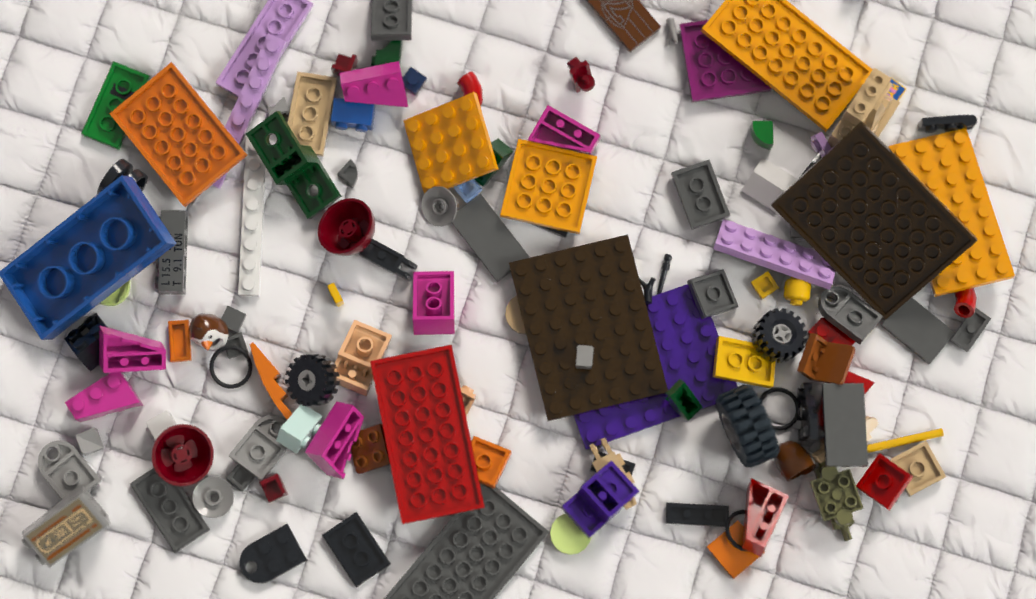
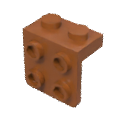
M810 333L797 371L811 381L842 385L850 368L855 348L852 345L827 342L818 334Z
M377 424L360 430L357 441H353L351 454L356 473L362 474L384 466H391L383 424Z

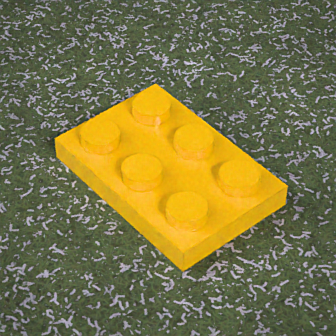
M718 336L716 338L713 377L772 388L774 386L776 360L770 362V357L764 359L762 357L764 353L762 351L758 353L756 350L758 345H754L753 342Z

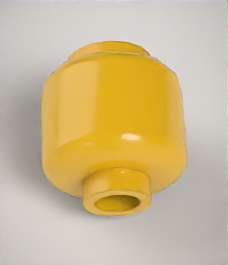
M791 276L790 279L785 281L783 296L786 300L790 301V305L802 306V302L810 300L811 283Z

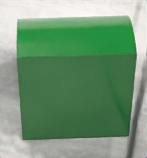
M752 121L750 130L755 143L762 148L771 149L773 146V121Z

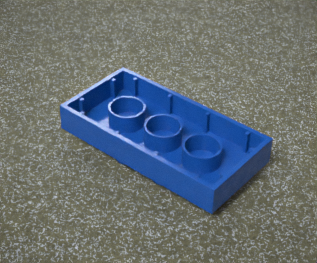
M120 176L0 271V277L41 340H53L177 243L133 177Z

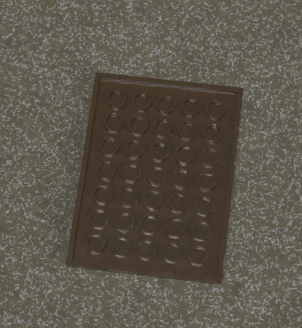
M862 122L855 126L771 203V206L874 310L883 316L884 320L889 318L978 240Z
M628 234L509 262L548 422L665 394L668 391ZM578 345L594 347L592 368L590 370L575 368Z

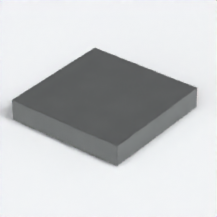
M724 269L687 281L701 319L739 307Z

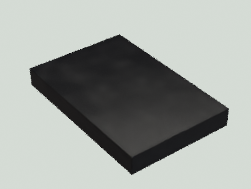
M357 512L322 535L356 588L391 565Z

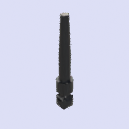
M665 254L664 256L665 262L662 263L661 267L662 273L657 295L662 293L667 271L670 269L669 263L672 260L670 254Z

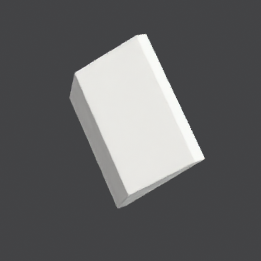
M762 158L741 191L776 212L771 203L787 190L797 178Z

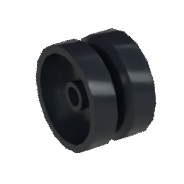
M120 159L103 177L97 194L120 176L133 177L141 191H143L148 176L139 169L133 170L131 163L125 159Z

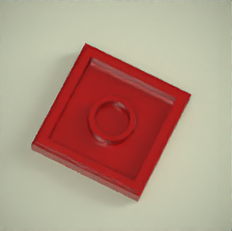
M879 453L856 487L890 511L913 479V476Z

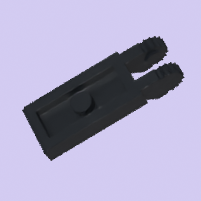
M974 115L922 118L918 123V131L925 130V133H933L937 129L954 131L957 128H967V130H971L977 124L978 119Z
M374 239L359 253V256L408 281L412 277L407 272L398 269L401 263L414 270L418 267V265L406 259L404 255Z

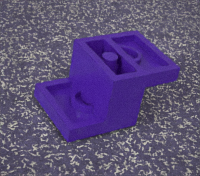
M611 460L584 483L579 491L562 505L561 509L589 539L617 515L622 507L640 491Z

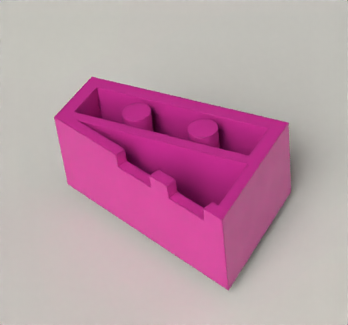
M99 326V365L103 373L166 370V349L162 342Z

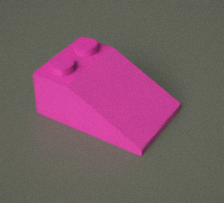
M454 271L413 272L414 335L455 334Z

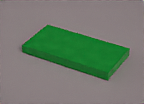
M113 61L81 135L119 150L126 134L110 113L125 100L110 94V91L115 83L116 91L119 94L127 95L131 91L135 93L151 77ZM118 85L128 90L126 92H120L118 90Z

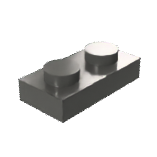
M975 308L973 316L965 318L950 341L968 352L991 318Z

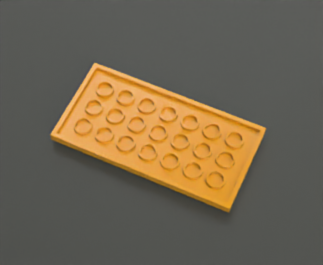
M725 0L700 30L825 132L857 94L873 70L787 0Z
M967 128L890 145L888 148L978 238L977 242L930 281L934 297L1014 278L1015 274Z

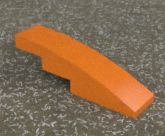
M252 342L250 347L261 380L275 405L288 420L292 412L282 402L288 395L276 382L281 374Z

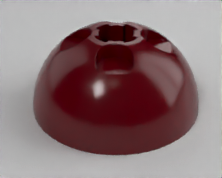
M355 198L343 199L330 206L323 214L318 226V239L321 245L330 253L338 256H352L360 253L370 244L375 233V219L371 209L366 203Z
M188 424L174 425L165 429L155 440L151 454L152 464L157 474L167 483L175 486H189L199 482L209 472L214 458L213 445L207 434L198 427Z

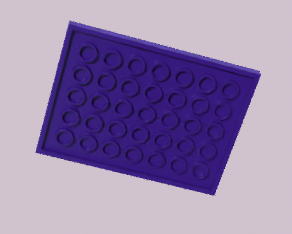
M688 284L652 296V304H646L668 390L681 379L701 403L702 409L716 405L715 401L720 394L738 386L734 381L713 377L716 338L719 335L712 317L701 319ZM661 394L574 415V419L585 450L591 449L589 446L591 444H594L596 447L602 445L601 439L604 437L607 442H611L682 416L676 413L667 402L666 398L668 396Z

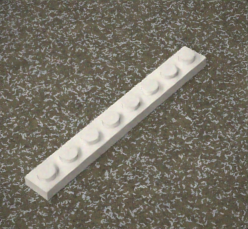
M246 136L245 152L247 156L245 157L238 295L260 296L266 167Z

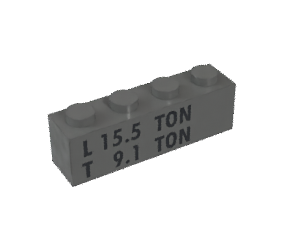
M161 211V217L159 218L177 244L156 259V269H159V276L155 277V288L158 289L160 294L186 295L188 214L186 211Z

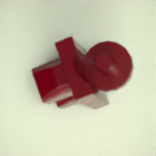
M577 57L567 62L574 90L577 93L581 90H592L595 86V79L591 74L589 63L586 60L580 62Z

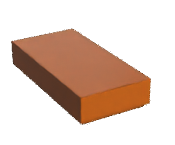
M189 320L168 321L171 363L192 361L191 338L188 332Z

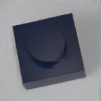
M410 67L403 76L405 89L416 95L427 81V77Z

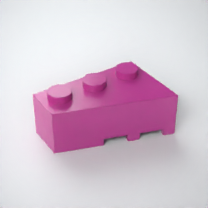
M399 61L340 73V82L345 102L408 107Z
M547 105L528 141L591 155L600 141L601 135Z
M123 372L109 373L65 402L74 418L79 422L143 406Z
M337 401L305 450V453L326 475L344 479L346 473L343 471L347 460L351 459L352 454H350L353 441H357L364 416L354 405Z

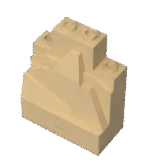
M876 68L872 70L829 137L828 143L831 148L860 122L864 123L879 137L900 104L899 101L887 95L893 85L890 82L892 78Z

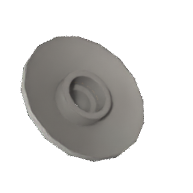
M435 186L428 189L421 201V209L429 223L434 226H445L455 219L457 202L450 190L445 187Z
M208 477L196 485L192 500L196 510L201 515L208 518H217L225 515L231 509L234 502V493L226 480L220 477ZM213 494H217L218 499L215 502L211 501V496Z

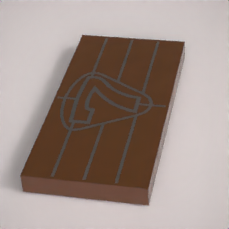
M586 0L629 52H632L661 29L659 23L639 0Z

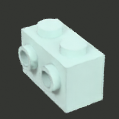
M303 404L282 425L276 439L277 442L296 454L302 447L305 449L308 446L312 435L315 436L321 427L322 415L307 406H302Z

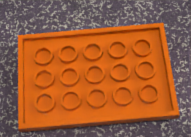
M172 62L110 113L112 118L184 207L247 156L246 152Z

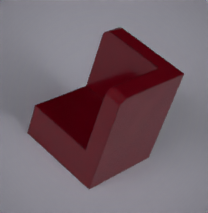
M338 54L335 64H332L331 67L332 73L340 76L342 72L355 70L358 63L357 55L352 54V57Z
M278 473L259 482L269 503L288 495Z

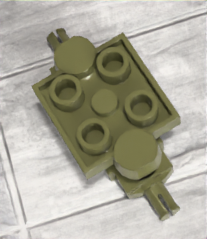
M825 461L818 463L819 466L814 470L816 480L810 481V485L822 521L830 520L834 530H841L844 542L853 538L849 527L854 524L852 513L864 509L851 470L847 469L838 472L836 467H825Z

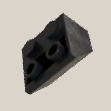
M97 313L86 318L83 324L70 331L68 336L64 338L77 358L90 372L99 365V326L109 328Z

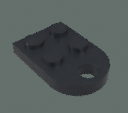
M287 523L249 544L241 553L239 565L241 572L248 580L255 583H267L308 560ZM254 561L257 564V570L254 573L246 571L248 562Z

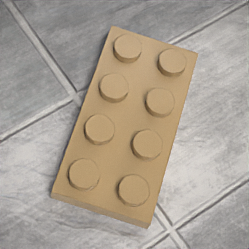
M297 71L288 125L300 145L311 146L317 156L323 157L337 78Z

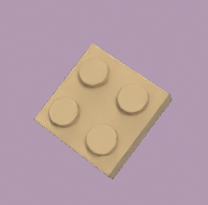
M927 441L890 459V461L913 476V479L905 488L908 496L946 477Z

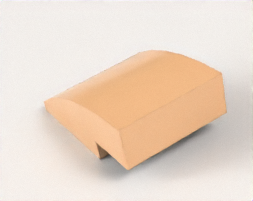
M354 320L334 363L337 366L334 371L339 372V377H336V381H340V386L367 396L374 381L370 361L384 358L392 335Z

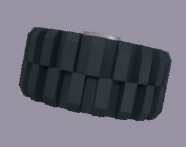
M743 384L720 394L715 401L722 426L740 462L747 468H753L777 457L780 452L778 439L767 411L755 390L750 385Z

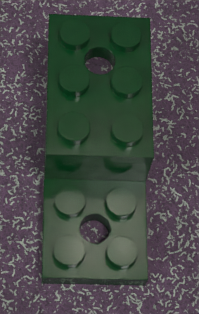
M275 111L246 133L276 185L288 186L307 219L313 218L342 197L312 147L300 145L280 111ZM272 134H275L277 138L274 145H271L269 142ZM313 185L318 188V193L315 197L310 192Z

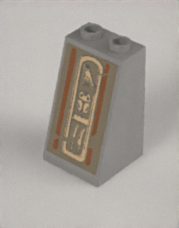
M81 484L22 532V542L29 550L31 548L34 549L37 553L35 557L42 565L46 563L50 568L110 524L109 516Z

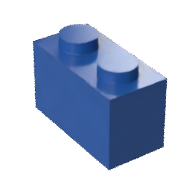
M334 98L331 117L332 126L339 130L355 128L358 132L373 130L375 104L345 102L343 98Z

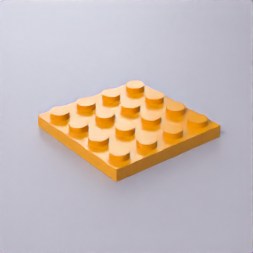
M472 92L403 120L424 194L428 189L435 186L449 189L498 170L477 93Z
M518 139L500 217L580 234L597 156Z

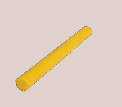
M940 428L867 445L868 453L942 437L944 432Z

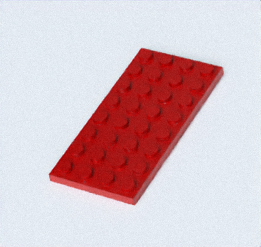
M452 345L370 361L402 525L485 508Z

